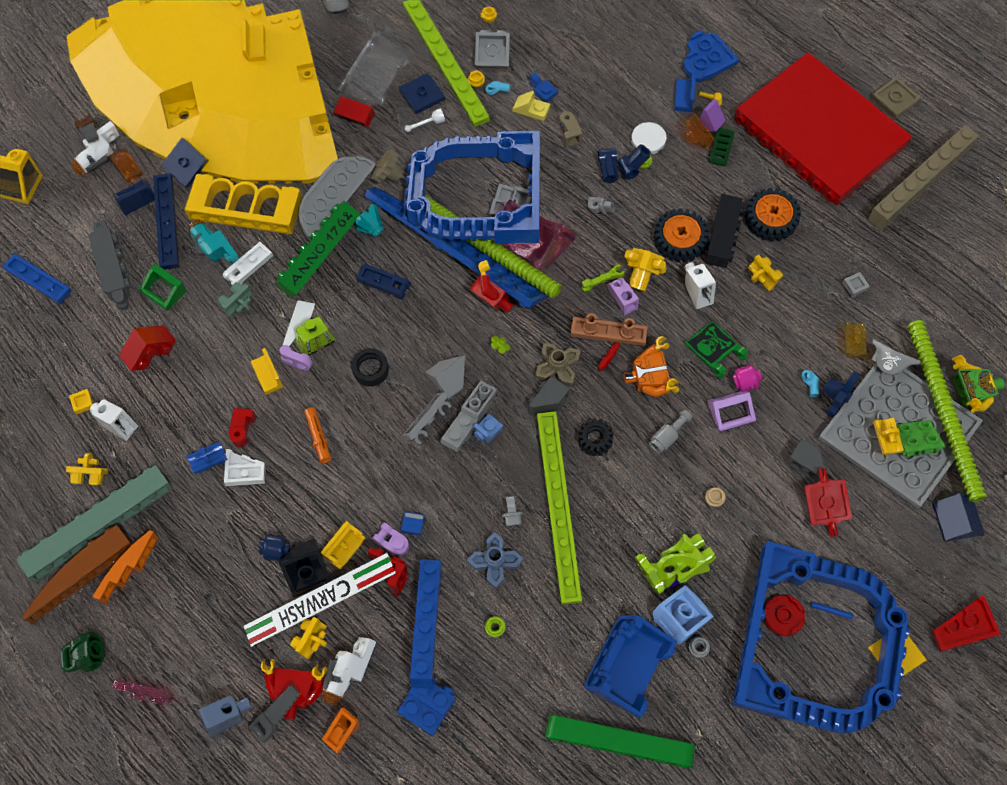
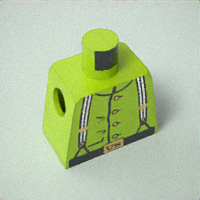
M320 317L308 319L303 325L296 328V344L302 353L309 356L336 342L330 329Z

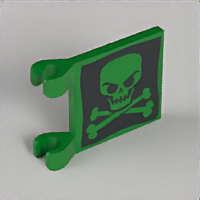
M713 321L685 342V345L705 362L718 378L725 376L726 368L719 364V362L731 352H734L740 360L747 358L748 350L737 344Z

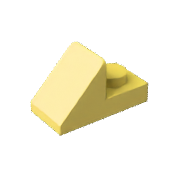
M534 91L518 96L512 112L545 121L550 110V104L534 99Z

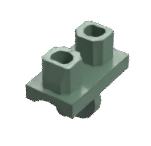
M235 282L230 288L233 295L229 298L224 294L218 299L219 304L229 318L235 312L240 313L242 310L248 312L250 310L248 304L252 301L250 297L253 294L249 290V286L246 283L241 285Z

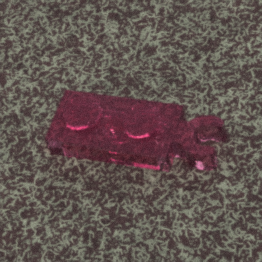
M116 679L112 687L118 691L130 693L133 699L143 701L144 697L150 698L151 703L163 705L164 702L171 704L174 696L167 691Z

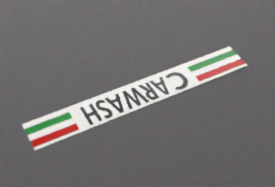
M388 553L244 625L250 646L395 574Z

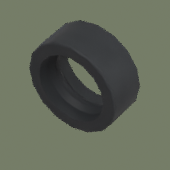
M369 348L360 351L352 362L354 377L364 386H377L384 382L388 376L389 367L387 359L377 349ZM368 359H376L381 363L382 367L376 375L364 376L359 370L362 362Z

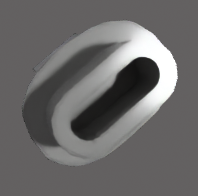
M589 197L588 208L592 213L601 212L606 215L607 212L614 213L615 211L613 202L607 201L603 197Z
M507 496L508 512L503 514L502 518H505L506 526L522 524L521 515H523V512L516 511L514 496Z

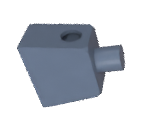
M231 695L198 710L210 738L241 722L240 713L251 709V705L247 697L235 702Z

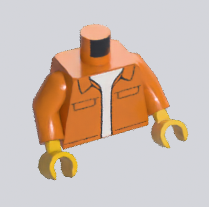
M663 336L658 337L656 344H653L633 362V371L624 372L623 374L625 384L636 382L638 392H643L655 398L670 393V390L674 393L679 392V388L674 386L679 382L674 378H669L663 351H660L661 348L663 350L669 348L668 343L662 345V342L667 338Z

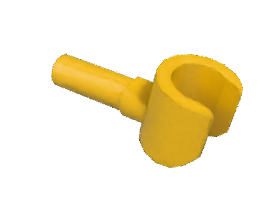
M704 92L699 93V96L711 100L716 99L719 106H721V93L716 92L714 95Z

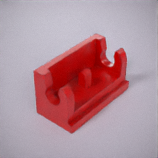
M343 96L340 97L333 112L337 117L342 116L360 122L366 127H369L375 116L372 106Z

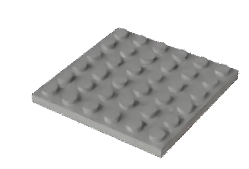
M877 362L855 389L848 403L841 407L818 438L917 509L928 498L953 463L955 455H952L953 450L950 449L951 444H948L949 438H946L947 433L944 432L945 427H942L941 416L938 415V410H936L937 405L934 404L933 394L930 393L928 383L907 369L896 375L886 374L879 368ZM951 400L954 403L955 412L958 414L959 423L962 425L963 435L966 436L965 440L968 442L983 420L954 400ZM894 418L896 424L930 420L943 441L945 448H941V451H938V453L926 455L921 453L920 456L915 454V456L905 457L901 456L900 453L883 455L873 422Z

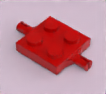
M826 468L818 469L820 481L815 484L804 485L810 524L828 525L830 537L839 536L836 524L852 519L845 479L828 480Z

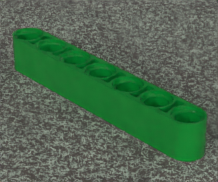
M549 715L545 733V738L682 768L691 769L693 767L695 745L555 715Z

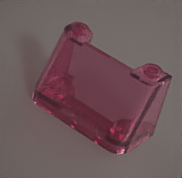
M508 200L503 211L513 212L520 207L516 202ZM540 217V243L499 245L532 261V265L542 270L543 267L548 268L574 242L577 235L557 221L551 222Z

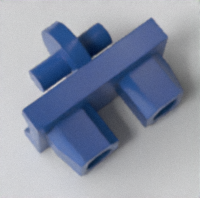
M220 441L206 448L202 446L199 451L187 456L194 474L204 472L208 468L228 460Z

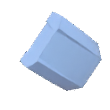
M687 585L659 604L652 612L655 623L680 645L714 617L708 607Z

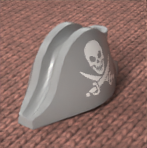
M873 339L876 351L871 360L877 362V365L884 373L896 375L903 372L909 366L921 363L920 360L894 351Z

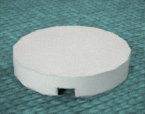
M651 122L638 125L633 130L631 137L634 147L637 148L640 144L645 145L651 151V154L658 153L659 150L663 149L667 139L664 129L658 124Z

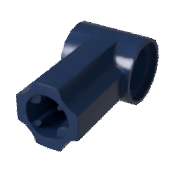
M640 144L629 156L619 160L618 165L625 179L635 178L639 174L638 169L650 157L651 151L645 145Z
M616 148L598 150V164L601 165L603 181L614 183L619 178Z

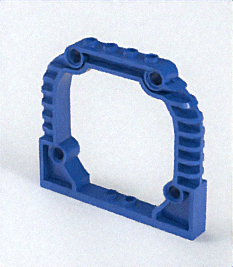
M498 131L497 137H491V135H487V137H480V135L470 137V135H466V138H460L459 135H456L455 138L449 139L448 136L443 141H434V145L428 149L426 146L423 150L412 154L411 164H408V174L410 176L406 177L408 188H405V198L407 200H404V211L408 212V219L411 224L418 225L421 230L423 229L428 232L429 236H437L440 240L446 238L450 239V241H454V239H461V241H465V239H472V241L483 239L487 241L488 238H494L495 244L540 243V131ZM458 157H498L502 162L515 161L525 168H532V174H529V185H532L529 186V197H532V204H524L513 212L499 211L495 214V217H444L431 211L430 201L425 197L426 179L435 173L438 163L447 159Z
M767 541L762 546L732 706L835 733H852L864 729L873 723L880 714L893 709L900 698L901 689L898 687L899 680L902 679L904 668L901 666L902 659L905 658L907 648L904 647L905 639L909 635L906 611L903 608L897 607L896 600L887 589L885 583L880 581L871 572L816 557L815 553ZM795 569L801 570L803 577L798 576ZM810 579L852 590L864 596L875 607V625L882 633V641L875 685L869 687L864 692L861 707L852 710L838 709L792 696L787 684L783 682L773 683L764 672L762 666L753 663L756 642L760 641L762 629H759L760 621H763L765 618L766 609H763L767 588L772 589L785 581H789L794 585H802ZM891 615L897 618L898 623H894L891 620ZM774 689L781 692L782 699H777L774 696ZM879 696L885 699V706L880 704Z

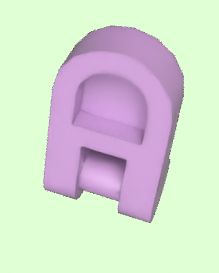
M288 345L281 346L279 350L284 364L303 371L310 370L313 362L309 355L291 351Z
M383 523L379 533L372 537L375 543L395 556L405 555L409 549L407 538L386 523ZM387 534L391 536L388 542L384 540Z

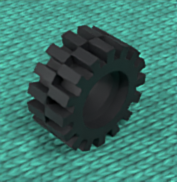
M593 418L592 422L587 420L586 424L583 423L578 433L579 447L581 446V450L583 452L586 451L587 455L593 453L595 457L596 454L602 456L603 452L606 454L613 443L614 433L612 427H608V422L606 421L602 423V419L596 421ZM593 431H597L602 434L603 440L600 443L594 444L589 441L588 435Z

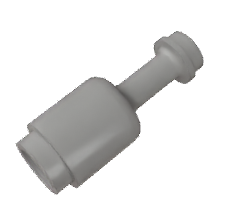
M686 410L680 412L679 418L672 425H663L651 437L650 447L656 453L661 454L665 452L678 439L677 430L685 422L689 423L692 415Z

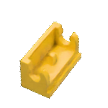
M346 521L321 551L324 559L339 570H342L366 538L362 535L361 531Z

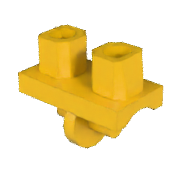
M757 255L748 266V269L753 273L751 280L754 283L760 281L768 291H771L780 281L783 274L780 270H773L770 267L771 261L767 257L762 258L760 255Z
M895 419L875 420L873 424L882 454L902 453L904 449L899 436L900 430L896 426Z
M86 453L84 458H78V464H83V467L66 466V472H70V483L84 484V474L87 473L90 474V485H102L104 474H108V468L92 467L99 464L98 459H93L92 453Z
M315 617L312 620H303L301 624V629L305 631L303 637H294L290 645L297 653L309 660L312 653L316 652L319 646L326 647L327 643L323 641V638L326 635L324 631L327 626Z

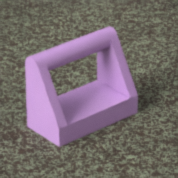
M740 391L707 400L719 432L756 421L750 392ZM743 402L748 416L722 423L719 409Z

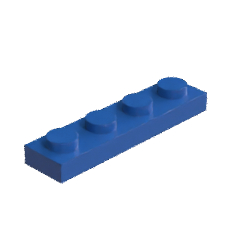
M15 253L2 266L5 271L58 304H61L72 291L68 286Z

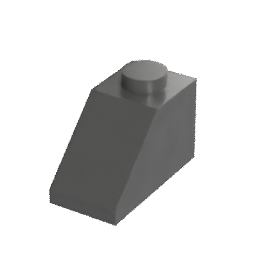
M802 439L786 463L814 482L820 481L818 469L824 468L820 450L812 442Z

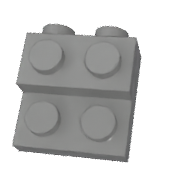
M481 30L476 32L475 67L509 68L510 33L504 30L497 32Z

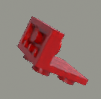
M369 548L367 551L371 561L386 554V552L378 548L375 550ZM394 557L393 559L390 558L395 574L386 578L390 593L399 597L409 578V573L404 564L405 562L398 557Z

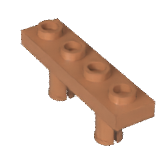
M590 313L586 318L573 317L570 337L645 346L648 326L635 325V321L631 318L625 319L624 323L597 320V316Z

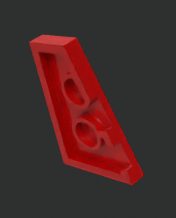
M984 595L932 631L939 652L1001 635Z

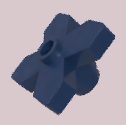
M854 371L845 384L838 379L830 378L822 391L834 401L827 411V415L833 418L843 402L848 403L853 395L851 391L861 376L859 373Z

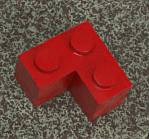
M164 325L134 328L119 356L130 371L145 370L153 356L169 354L176 340Z

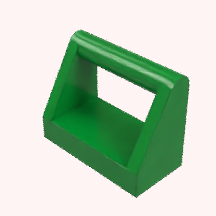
M156 263L150 268L139 288L142 294L166 311L186 293L183 283ZM157 280H160L172 289L166 301L149 290Z

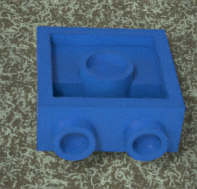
M434 679L433 688L411 687L408 692L409 695L397 711L399 715L432 737L456 702V697L453 696L455 692L445 685L443 688L436 685V679Z

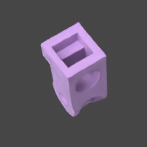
M622 277L608 284V290L620 306V311L624 316L638 309L639 298Z

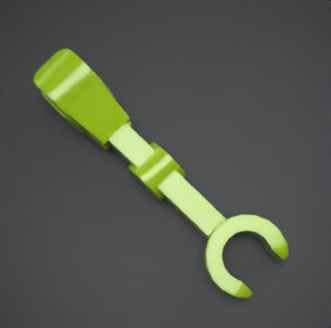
M615 265L608 273L601 274L592 280H584L581 287L584 292L590 291L595 285L604 283L609 279L623 277L625 271L618 273L616 270H620L621 265Z

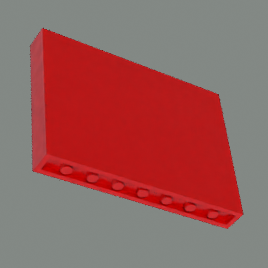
M809 52L737 107L734 116L739 125L748 130L762 145L768 147L776 157L782 159L789 168L796 171L802 179L810 183L815 190L823 194L835 206L840 204L902 152L912 138V135Z

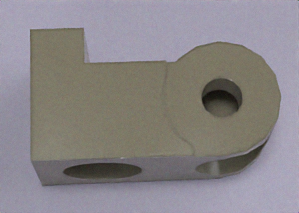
M569 111L561 113L559 127L564 132L563 143L565 147L581 144L583 133L574 114Z

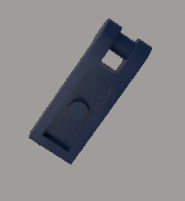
M367 264L363 265L356 278L357 282L391 294L400 300L404 299L405 291L411 285V282L407 279Z

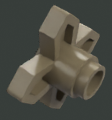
M545 342L541 356L547 362L538 365L536 379L547 381L550 377L557 375L562 384L573 386L575 373L570 366L579 362L580 350L569 348L563 351L557 349L555 344Z

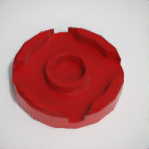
M777 595L770 599L764 607L766 609L764 622L768 629L776 635L783 637L793 636L801 630L805 623L804 608L792 596Z

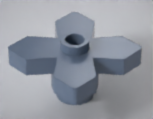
M494 532L486 540L487 551H475L467 559V562L474 570L488 569L487 582L497 589L504 582L503 568L516 569L523 562V557L515 550L504 552L503 539Z

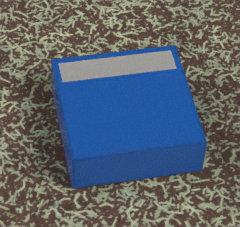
M405 512L401 533L421 536L425 515Z

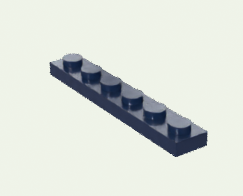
M171 173L154 175L159 266L164 270L179 268L173 177Z

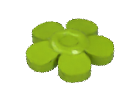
M493 336L491 338V347L499 353L504 354L510 350V346L503 337Z

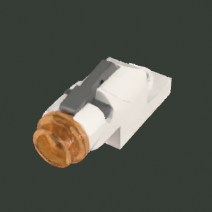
M111 121L97 130L98 139L90 143L86 139L82 141L86 149L70 163L71 168L78 176L87 174L97 166L107 162L108 157L113 153L108 143L114 141L120 135Z
M358 637L353 647V653L339 651L336 658L329 661L321 700L337 706L350 685L349 681L361 682L376 641L370 638Z

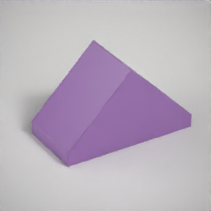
M713 99L703 110L695 127L697 130L716 132L726 121L716 99Z

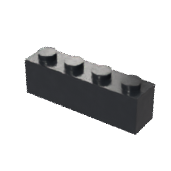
M721 194L705 264L727 268L728 262H732L735 251H731L732 246H736L738 236H735V231L739 232L741 221L738 218L739 216L742 217L745 207L741 205L743 198Z

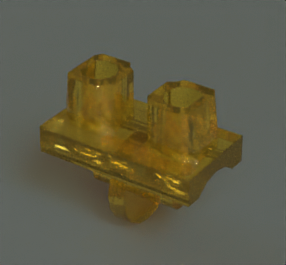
M846 322L845 345L847 357L858 358L859 356H866L865 324Z

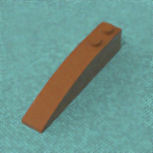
M115 525L106 529L99 538L90 541L84 549L68 561L52 577L22 616L23 619L30 624L35 623L115 564L133 545L123 530Z

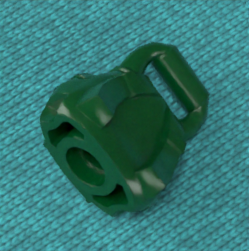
M86 632L83 635H79L70 644L64 646L60 651L61 669L65 672H74L76 670L89 672L98 669L104 661V645L100 635L94 632ZM69 649H70V654H71L70 663H69V651H68Z

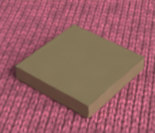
M897 76L871 95V98L894 119H897L921 100V97Z

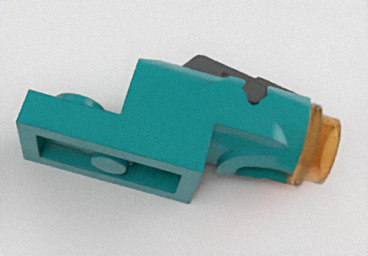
M194 220L189 224V233L199 255H205L212 261H217L224 257L228 263L232 262V264L239 260L237 253L220 230L213 233L201 220Z

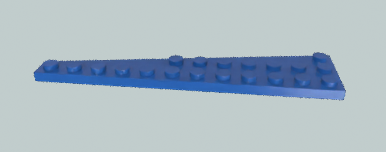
M377 187L366 190L365 197L372 203L377 204L433 242L437 249L446 251L451 257L458 259L481 275L478 267L479 263L487 260L491 270L485 273L489 275L490 281L517 299L521 306L531 308L549 297L545 292H541L536 286H532L527 280H523L466 240L454 239V241H450V239L446 238L440 240L437 236H429L428 232L423 229L421 230L418 225H413L409 222L408 212L404 211V202Z

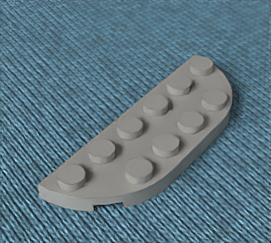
M360 156L339 158L327 167L308 190L299 207V222L303 233L310 241L309 237L315 229L319 231L322 228L320 223L326 216L328 218L331 217L333 214L330 212L337 203L340 205L343 201L347 202L374 169L376 164L373 161Z

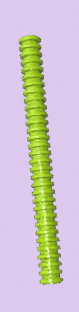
M425 195L430 201L432 212L444 217L460 218ZM488 238L487 241L483 239H476V241L465 239L468 243L483 251L489 257H492L493 260H496L523 280H527L532 286H536L541 292H545L550 298H555L560 293V283L552 280L551 277L543 274L542 271L534 268V266L516 254H512L507 248L495 244L493 239Z
M922 320L913 321L908 324L907 329L910 330L909 334L912 335L911 340H913L915 351H917L916 354L919 356L918 359L921 361L922 371L925 372L926 382L929 383L928 388H930V393L933 394L932 399H934V404L937 405L938 415L941 416L942 427H945L946 438H949L948 444H951L952 455H955L954 460L957 461L958 472L961 473L960 477L963 478L964 489L967 490L966 494L970 496L968 500L970 502L981 501L987 497V494L984 493L985 488L982 487V481H979L981 477L977 475L979 472L975 469L974 458H971L970 447L967 446L966 436L963 435L962 425L959 423V418H957L958 414L955 412V407H953L954 403L951 401V396H949L950 392L947 390V385H945L946 381L943 379V374H941L942 370L939 368V363H937L938 359L935 352H933L934 348L931 347L932 343L926 331V326H924V321Z

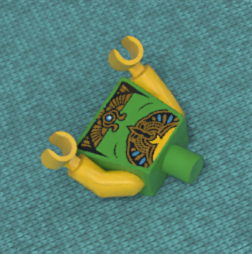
M962 355L952 358V361L956 363L953 365V369H959L952 379L962 406L967 410L972 408L971 413L986 411L994 403L998 390L1004 389V380L1002 378L993 379L990 370L967 363Z

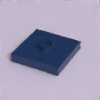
M429 73L399 87L400 93L415 114L445 100L444 94Z
M181 138L162 163V166L184 187L188 188L194 181L196 174L200 173L209 160L185 138Z

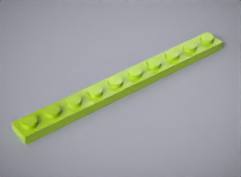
M404 1L403 7L473 126L476 127L490 121L488 113L421 1Z
M556 411L537 413L561 605L582 603Z

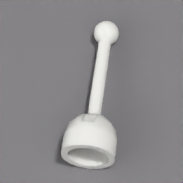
M441 108L435 110L431 118L411 126L406 125L404 130L410 132L411 129L431 121L437 124L445 122Z

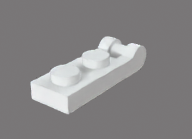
M259 242L223 273V277L227 281L230 280L232 285L235 282L242 285L243 281L273 257V254L266 246Z

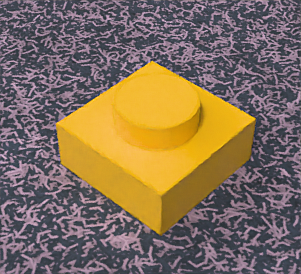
M88 389L69 395L73 411L76 415L90 410L92 404H94Z

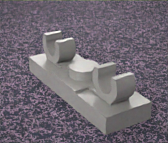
M444 392L436 393L402 437L406 441L413 440L415 444L421 445L422 442L418 440V435L428 436L427 432L421 429L433 422L436 412L440 416L445 415L442 411L443 405L447 409L452 407L449 402L445 401L448 396Z

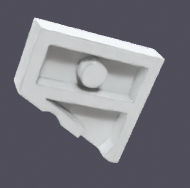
M226 449L228 460L225 461V486L265 484L266 466L264 462L252 460L246 455L242 454L241 456L233 453L230 449Z

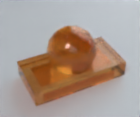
M694 112L686 118L684 123L688 128L685 131V140L691 144L700 142L704 149L708 148L715 140Z
M125 148L109 156L127 183L143 175Z

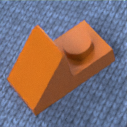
M342 707L322 738V741L338 754L342 751L351 735L360 729L359 720Z

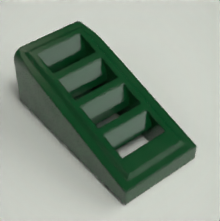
M721 127L717 130L709 163L726 167L735 133L734 130ZM714 155L723 156L725 158L715 157Z

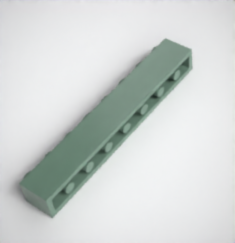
M156 465L149 467L137 478L129 480L124 487L111 492L109 497L103 501L95 503L90 510L77 515L72 522L58 528L53 535L43 538L38 545L24 551L16 560L27 578L37 583L72 559L90 541L102 536L106 529L115 525L120 526L170 492L173 488Z

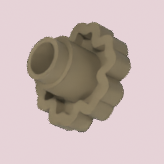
M392 149L386 152L377 162L372 172V179L378 183L386 178L397 182L403 174L401 166L396 163L399 154Z

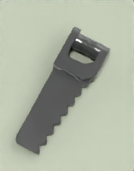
M293 685L289 686L265 712H262L248 726L249 730L256 734L262 744L277 731V724L281 723V719L288 713L287 710H290L291 706L294 705V701L298 700L297 697L301 696ZM260 722L265 727V732L259 725Z

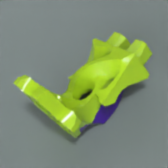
M698 533L691 538L683 534L673 547L662 552L663 557L658 563H650L643 553L637 555L636 559L639 568L656 593L661 594L665 588H675L680 583L687 582L695 575L709 572L710 567L708 564L713 562L716 556L710 547L702 552L698 550L706 545ZM673 566L674 570L672 572L664 571L666 567Z

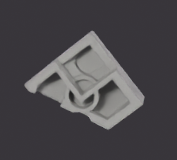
M499 183L489 215H495L499 211L513 212L524 204H530L532 197H529V190Z

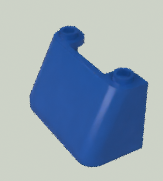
M623 615L619 617L586 679L585 689L629 714L641 718L648 708L647 698L643 697V694L659 661L670 658L674 654L677 641L639 615Z

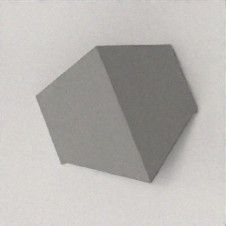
M465 355L439 361L425 372L435 386L448 396V400L463 390Z

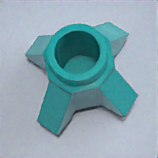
M371 204L368 212L364 211L356 218V230L372 235L375 238L385 228L382 226L383 223L381 222L377 205Z

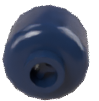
M268 534L264 539H261L259 553L263 555L264 560L281 561L290 551V543H286V537L283 535Z

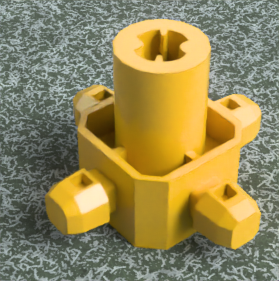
M638 248L625 252L624 256L628 262L627 266L634 268L628 284L633 289L645 292L651 275L659 276V273L664 274L667 270L665 258L653 252Z

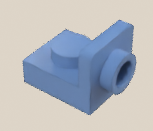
M488 414L479 424L475 423L473 425V434L479 441H484L488 444L503 429V425Z

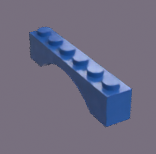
M420 560L410 682L413 688H433L436 625L442 578L441 560Z

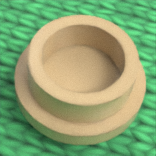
M716 487L710 488L705 495L706 502L712 507H720L726 498L725 493Z

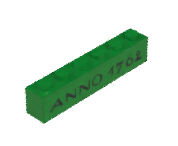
M345 201L340 205L337 203L330 211L333 213L331 217L328 218L326 216L320 223L322 228L319 231L315 229L310 235V243L308 245L304 243L298 250L301 254L297 258L293 256L288 262V270L286 272L282 270L276 277L279 281L275 286L293 299L354 224L356 218L361 215Z

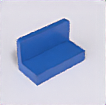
M692 72L691 80L677 79L674 111L692 112L696 72Z

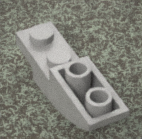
M480 381L461 407V412L441 438V444L458 452L464 442H467L473 434V425L475 423L479 424L497 389Z

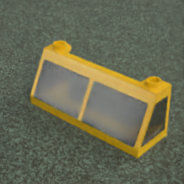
M14 149L6 157L0 155V197L29 204L43 175L28 151Z

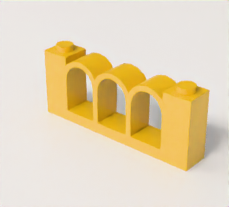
M196 174L185 212L191 220L292 235L303 198L300 189L295 187L282 186L280 190L277 186L265 185L257 189L255 184L248 181H242L233 185L226 178L214 179V176L208 174ZM218 192H230L225 209L211 207L213 199ZM246 194L254 195L249 213L235 211L240 197ZM266 199H278L274 216L259 215L261 205Z

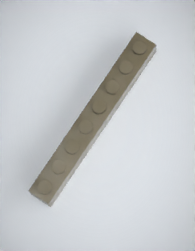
M964 125L876 205L868 220L882 231L973 147L979 135Z

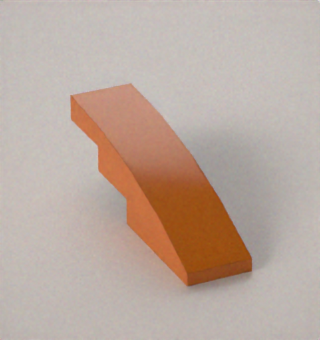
M149 530L116 561L92 597L103 604H107L116 586L123 589L132 571L141 572L159 537Z

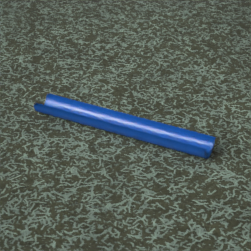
M812 601V608L851 620L853 618L852 613Z

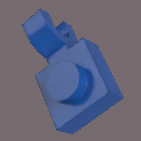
M535 72L530 75L531 81L529 84L535 88L534 94L541 101L547 103L558 95V90L547 80L542 82Z

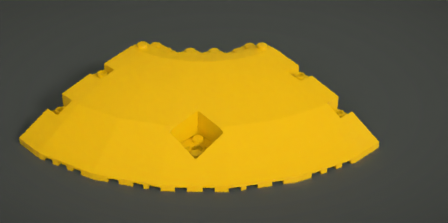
M122 0L108 7L109 17L96 20L93 17L67 35L70 62L96 109L106 116L115 127L121 130L128 139L130 138L135 145L152 151L156 156L164 160L179 140L185 138L209 160L201 170V172L208 173V175L217 178L223 176L230 178L231 181H248L253 184H258V181H268L269 184H275V181H285L286 184H292V181H302V184L316 182L327 167L338 159L300 9L267 16L263 4L247 7L245 0ZM246 19L249 26L264 25L266 60L248 62L242 50V20ZM182 115H189L186 119H180Z

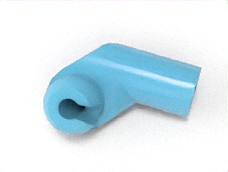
M493 81L486 86L485 91L489 95L499 91L509 93L511 85Z
M804 370L801 377L810 387V397H819L820 379L813 372Z

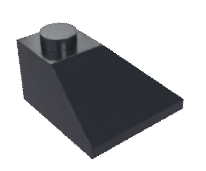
M315 538L296 545L279 561L293 597L319 588L332 581Z

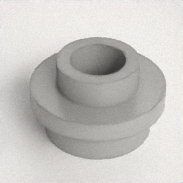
M694 637L688 646L690 653L696 658L705 657L710 650L709 642L703 637ZM695 645H701L702 651H697Z

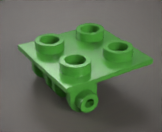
M930 420L896 424L900 430L899 436L904 449L900 453L901 456L909 457L915 456V454L920 456L921 453L922 455L938 453V451H941V448H945L943 441Z

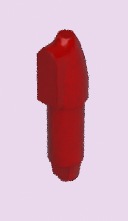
M618 342L614 343L601 360L598 367L600 372L610 364L612 358L617 353L620 347Z

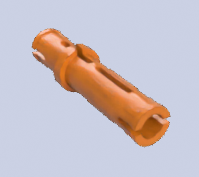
M307 408L304 414L314 441L313 448L317 451L319 462L321 464L328 463L332 457L329 453L328 440L324 437L316 408Z

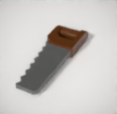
M91 114L74 122L79 133H82L88 143L99 138Z

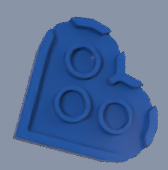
M699 31L690 37L687 46L689 54L686 56L683 68L689 77L692 76V72H696L695 82L700 83L737 65L739 59L718 35L713 32L709 34Z

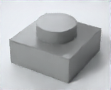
M860 272L845 278L842 282L852 297L867 291L870 287Z

